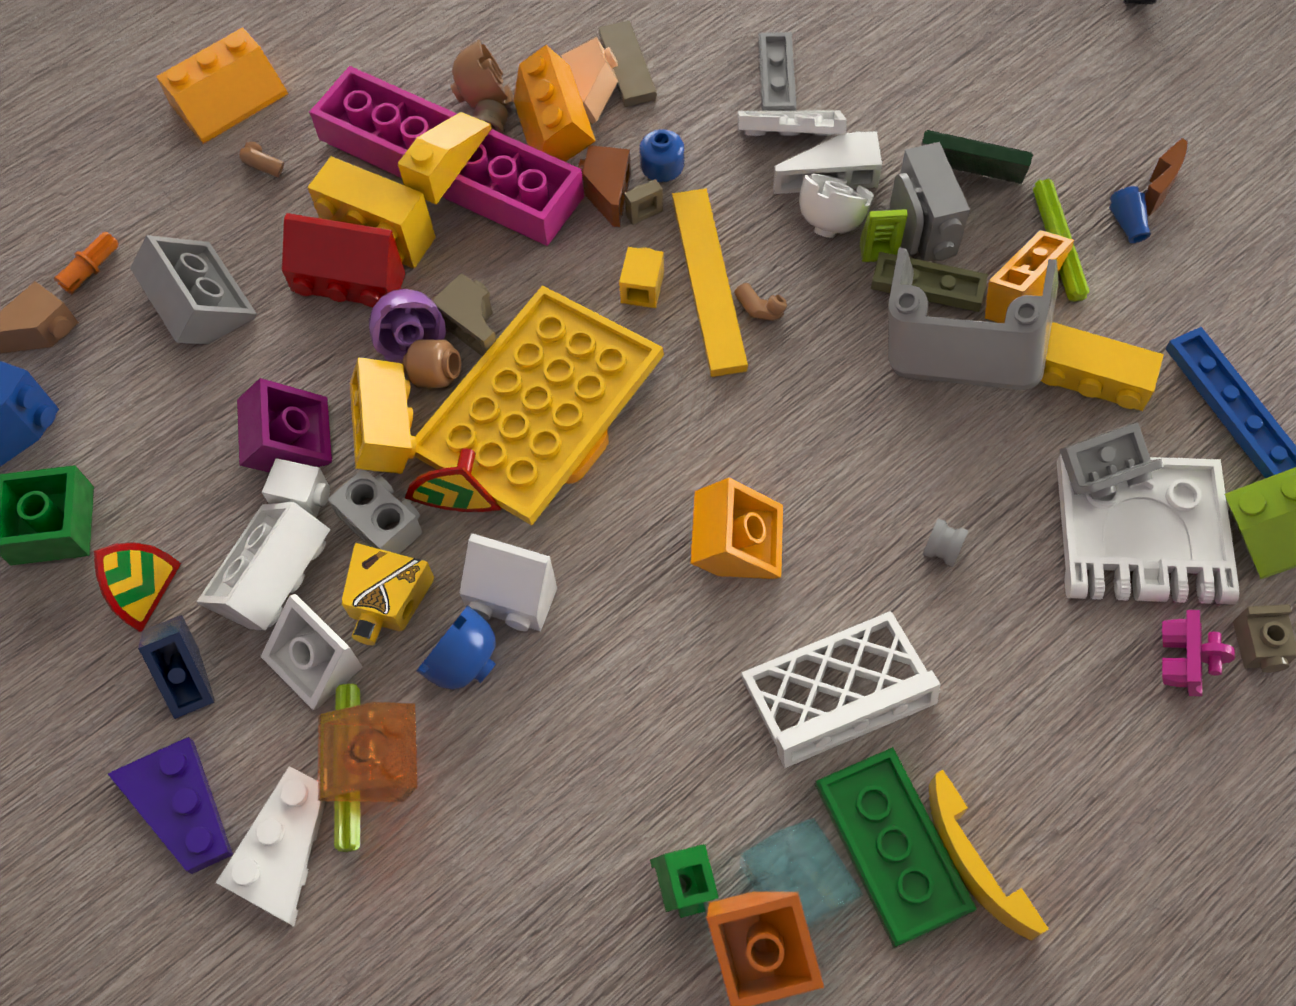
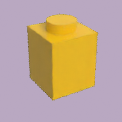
M627 248L619 280L622 304L649 308L657 307L664 277V252L655 251L651 248Z

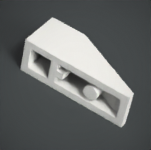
M877 131L840 134L776 165L773 186L774 194L799 193L804 176L811 177V174H823L847 180V186L852 189H857L858 185L864 188L878 187L882 160Z

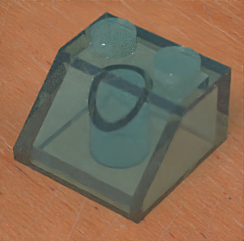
M814 818L779 830L741 854L740 866L756 892L799 893L809 930L863 896L859 886Z

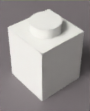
M276 458L262 494L269 504L295 502L317 518L320 507H324L328 501L330 486L320 468Z

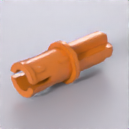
M102 232L83 252H75V258L54 277V280L66 292L73 294L93 273L97 274L100 271L98 266L117 249L118 241L108 232Z

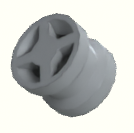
M938 518L923 555L929 558L934 556L940 557L946 565L953 567L969 530L964 528L953 529L948 527L946 521Z

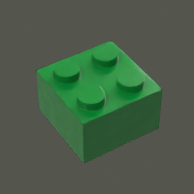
M76 465L0 474V557L10 566L90 556L94 486Z

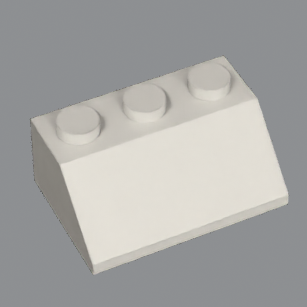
M295 502L262 504L197 600V603L248 629L266 631L268 627L273 626L278 621L283 610L281 606L289 593L295 592L305 578L303 572L309 562L316 559L324 550L326 545L324 539L331 529Z

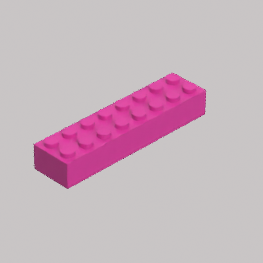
M350 65L309 111L319 140L400 178L402 177L398 162L416 138L457 114ZM491 129L442 197L548 246L584 198L582 170Z

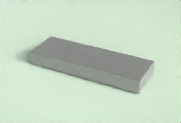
M792 32L759 33L758 47L762 111H796Z

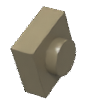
M656 179L643 185H637L632 190L624 193L626 216L632 225L663 212V189Z

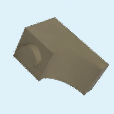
M461 273L432 301L442 314L445 321V329L483 356L496 341L494 331L486 324L488 317L492 314L489 300L490 293L478 280L472 281Z

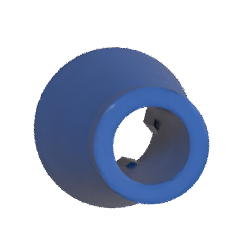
M1137 186L1126 187L1112 194L1109 209L1127 235L1129 242L1137 243L1150 237L1145 194L1140 192Z

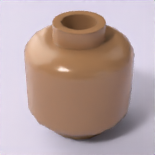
M416 340L410 345L402 361L404 372L408 375L412 384L419 388L448 387L459 376L461 371L460 354L447 340Z

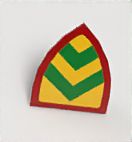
M467 448L461 449L457 467L433 470L417 477L409 484L405 494V499L449 511L490 512L502 510L496 500L472 476L471 472L476 453Z
M136 542L115 543L94 551L95 574L102 596L110 609L123 622L142 633L181 563L155 546Z

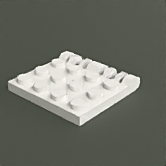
M1061 454L1059 455L1056 462L1066 567L1064 581L1067 598L1085 599L1089 587L1092 599H1103L1105 592L1104 570L1115 571L1113 581L1114 592L1118 600H1129L1131 593L1130 571H1133L1132 587L1136 601L1167 602L1171 588L1173 601L1185 603L1189 593L1187 573L1197 574L1196 590L1199 602L1211 604L1215 600L1217 604H1237L1239 599V583L1227 501L1224 495L1225 487L1221 459L1150 457L1151 460L1162 459L1164 465L1163 468L1151 472L1152 479L1128 486L1127 481L1114 485L1116 492L1092 499L1090 493L1074 494ZM1168 573H1171L1170 584H1169V576H1168Z

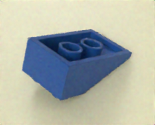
M0 361V467L40 440L45 430L54 422L59 410L57 405L27 370Z

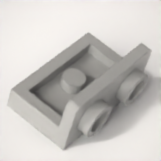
M1138 422L1059 449L1074 494L1090 493L1092 499L1116 492L1114 485L1127 481L1128 486L1152 479V471L1164 467L1162 459H1150Z

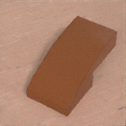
M1183 138L1159 158L1149 180L1152 183L1148 186L1145 193L1148 216H1151L1165 200L1181 169L1188 142Z

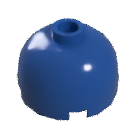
M467 605L416 671L435 685L451 690L464 688L473 679L482 683L496 664L490 659L496 647L495 634L490 624Z

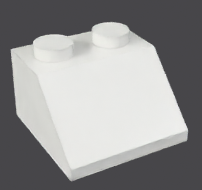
M471 534L468 541L459 593L465 608L468 605L485 620H489L491 616L505 620L508 626L519 631H528L531 628L541 632L557 591L550 556Z

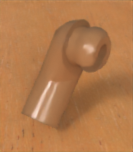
M743 283L735 289V296L752 318L775 321L783 317L784 311L787 308V302L781 295H771L768 300L760 299L749 283Z

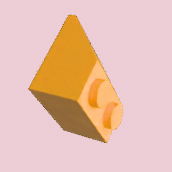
M730 477L696 490L694 493L690 564L722 577L780 578L782 570L783 505Z

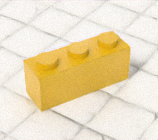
M1052 322L1044 374L1041 381L1049 386H1060L1077 391L1086 397H1097L1114 402L1126 409L1143 411L1155 391L1164 354Z
M360 357L357 359L350 380L355 469L402 474L407 460L413 459L415 455L416 437L410 435L413 409L407 406L410 394V381L405 380L402 363Z

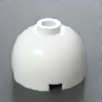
M811 174V177L805 175L799 196L800 211L805 220L815 226L814 232L827 238H834L835 233L842 234L853 231L865 220L874 198L872 192L859 185L855 192L851 187L847 186L848 181L823 174Z

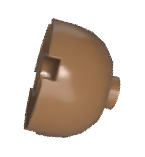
M478 39L459 52L454 60L452 69L455 82L450 86L460 103L466 101L475 109L476 104L485 99L497 101L504 106L513 102V95L509 84L504 86V88L502 87L503 80L501 76L504 74L485 44L481 45V41Z

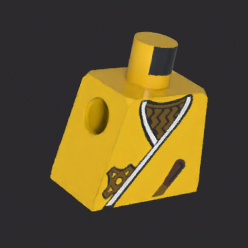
M355 543L342 596V606L349 617L358 620L351 636L354 640L373 646L382 627L395 631H403L433 583L434 575L428 562Z

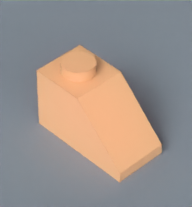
M595 37L561 55L562 59L570 65L583 106L591 124L598 121L618 83L613 69L618 66L616 58L610 47L604 49L598 38Z

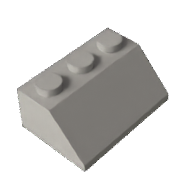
M146 235L130 269L176 343L209 344L255 318L257 313L210 242Z

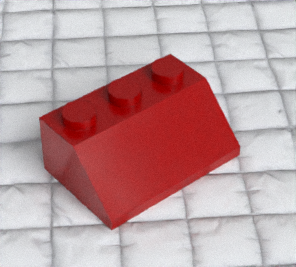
M286 213L284 217L282 272L291 291L302 296H322L337 302L351 301L373 308L382 296L401 288L406 273L392 230Z

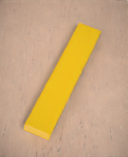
M707 188L672 193V202L711 377L747 372V358Z

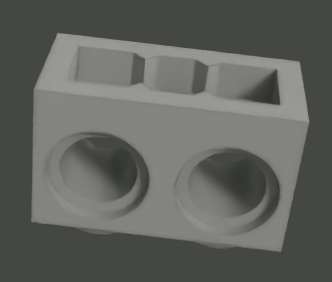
M361 470L328 498L336 515L370 547L400 554L423 534L417 521L420 517L419 512L408 500L403 499L400 502L392 495L394 493L393 488L381 475L374 478L366 470ZM373 498L368 504L359 505L362 500ZM399 522L395 528L384 530L389 523Z

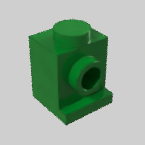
M705 844L662 854L650 859L651 867L655 868L666 912L678 909L680 918L706 912L704 902L719 898ZM679 877L683 878L686 883L684 892H682Z

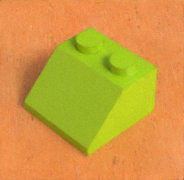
M1296 467L1225 493L1228 508L1260 579L1295 568Z

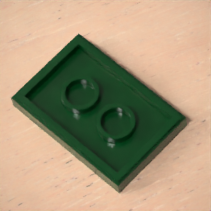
M931 130L924 132L921 144L923 146L940 142L952 169L1018 184L1023 183L1033 157L1032 152Z

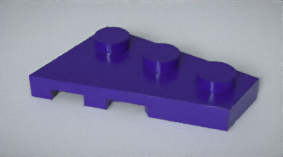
M184 738L107 773L182 867L190 874H194L233 855L198 751L191 738Z

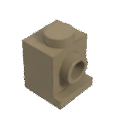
M1290 604L1248 606L1233 621L1244 669L1261 668L1262 672L1265 673L1279 672L1287 669L1289 663L1296 658V640L1289 614L1292 613Z

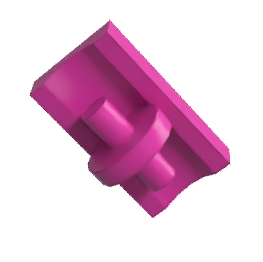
M1186 610V619L1162 621L1163 647L1187 648V658H1162L1163 684L1175 687H1188L1189 696L1202 697V662L1208 663V673L1210 675H1221L1222 664L1230 663L1235 659L1234 647L1222 643L1220 632H1209L1208 643L1202 644L1200 610Z

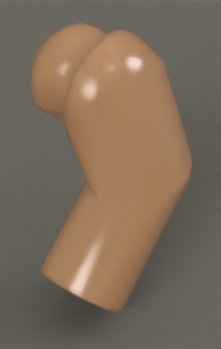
M247 142L244 148L240 150V159L245 165L277 178L280 177L284 168V161L262 153V147L258 143Z

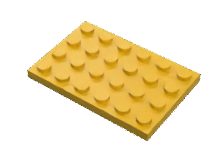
M542 285L415 436L416 451L414 457L438 470L457 467L461 449L473 450L476 456L471 472L472 476L487 490L501 508L533 525L663 358V347Z

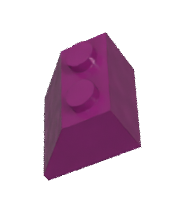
M259 378L237 399L239 466L270 473L276 458L314 467L327 466L332 462L328 397Z

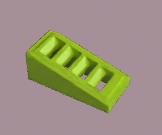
M907 209L869 211L860 238L862 262H877L879 252L898 255L908 216Z

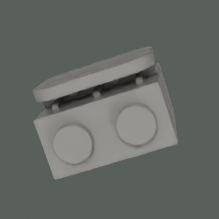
M940 142L905 150L901 171L895 177L890 201V210L907 209L908 216L901 243L902 248L907 249L908 255H914L918 250L923 261L946 260L958 254L970 208Z

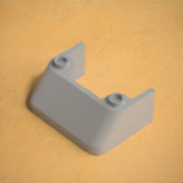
M898 249L888 304V358L893 371L897 375L905 378L1015 390H1029L1040 383L1044 374L1059 284L1057 260L1048 259L1043 295H1025L1016 298L1007 309L1005 323L927 316V296L922 289L912 285L914 269L907 249Z

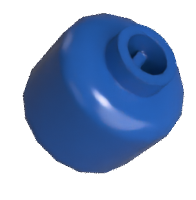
M666 129L649 132L643 137L639 147L640 168L643 174L650 180L656 179L657 182H668L676 179L684 169V143L681 137L675 132Z

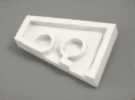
M738 111V129L745 130V135L749 136L765 135V131H777L779 135L794 136L800 133H813L814 135L823 136L833 134L846 135L847 120L841 111Z
M289 766L216 883L294 926L298 913L296 907L301 887L305 886L308 874L306 867L313 841L317 839L329 791L326 785Z

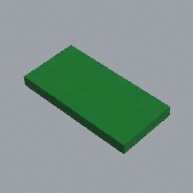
M893 747L815 781L814 785L894 949L977 910Z

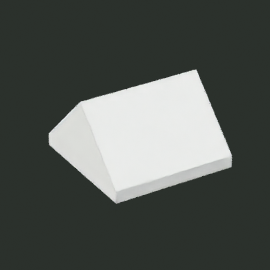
M296 594L289 596L262 652L261 658L312 710L320 708L336 693L338 685L346 684L363 667L351 648Z

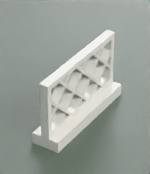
M891 611L741 672L742 680L777 746V754L784 768L937 704L940 690V682L934 672L926 670ZM887 627L894 638L891 649L868 642L871 633ZM844 644L858 649L854 663L850 664L831 658L834 648ZM898 646L902 652L896 651ZM864 651L887 658L882 673L859 666ZM809 660L821 664L816 679L813 680L794 674L797 663ZM895 660L910 665L916 675L901 680L888 676L892 661ZM827 667L849 673L844 689L821 682ZM768 675L783 680L777 696L760 691L755 681ZM855 675L878 682L875 692L867 696L850 692ZM789 682L811 689L805 705L783 698ZM817 692L840 698L837 708L829 712L812 708ZM767 703L773 705L771 711H770V709H769ZM779 707L802 714L798 725L780 731L775 721Z

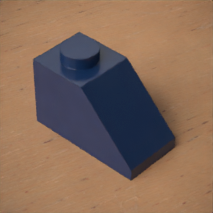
M179 615L142 630L138 649L173 718L176 719L214 703L215 699L199 648L183 616Z

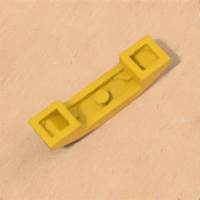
M944 770L936 773L929 784V801L934 826L965 887L1003 925L1032 941L1049 930V928L1022 888L1007 897L1005 896L957 823V820L963 816L968 806Z

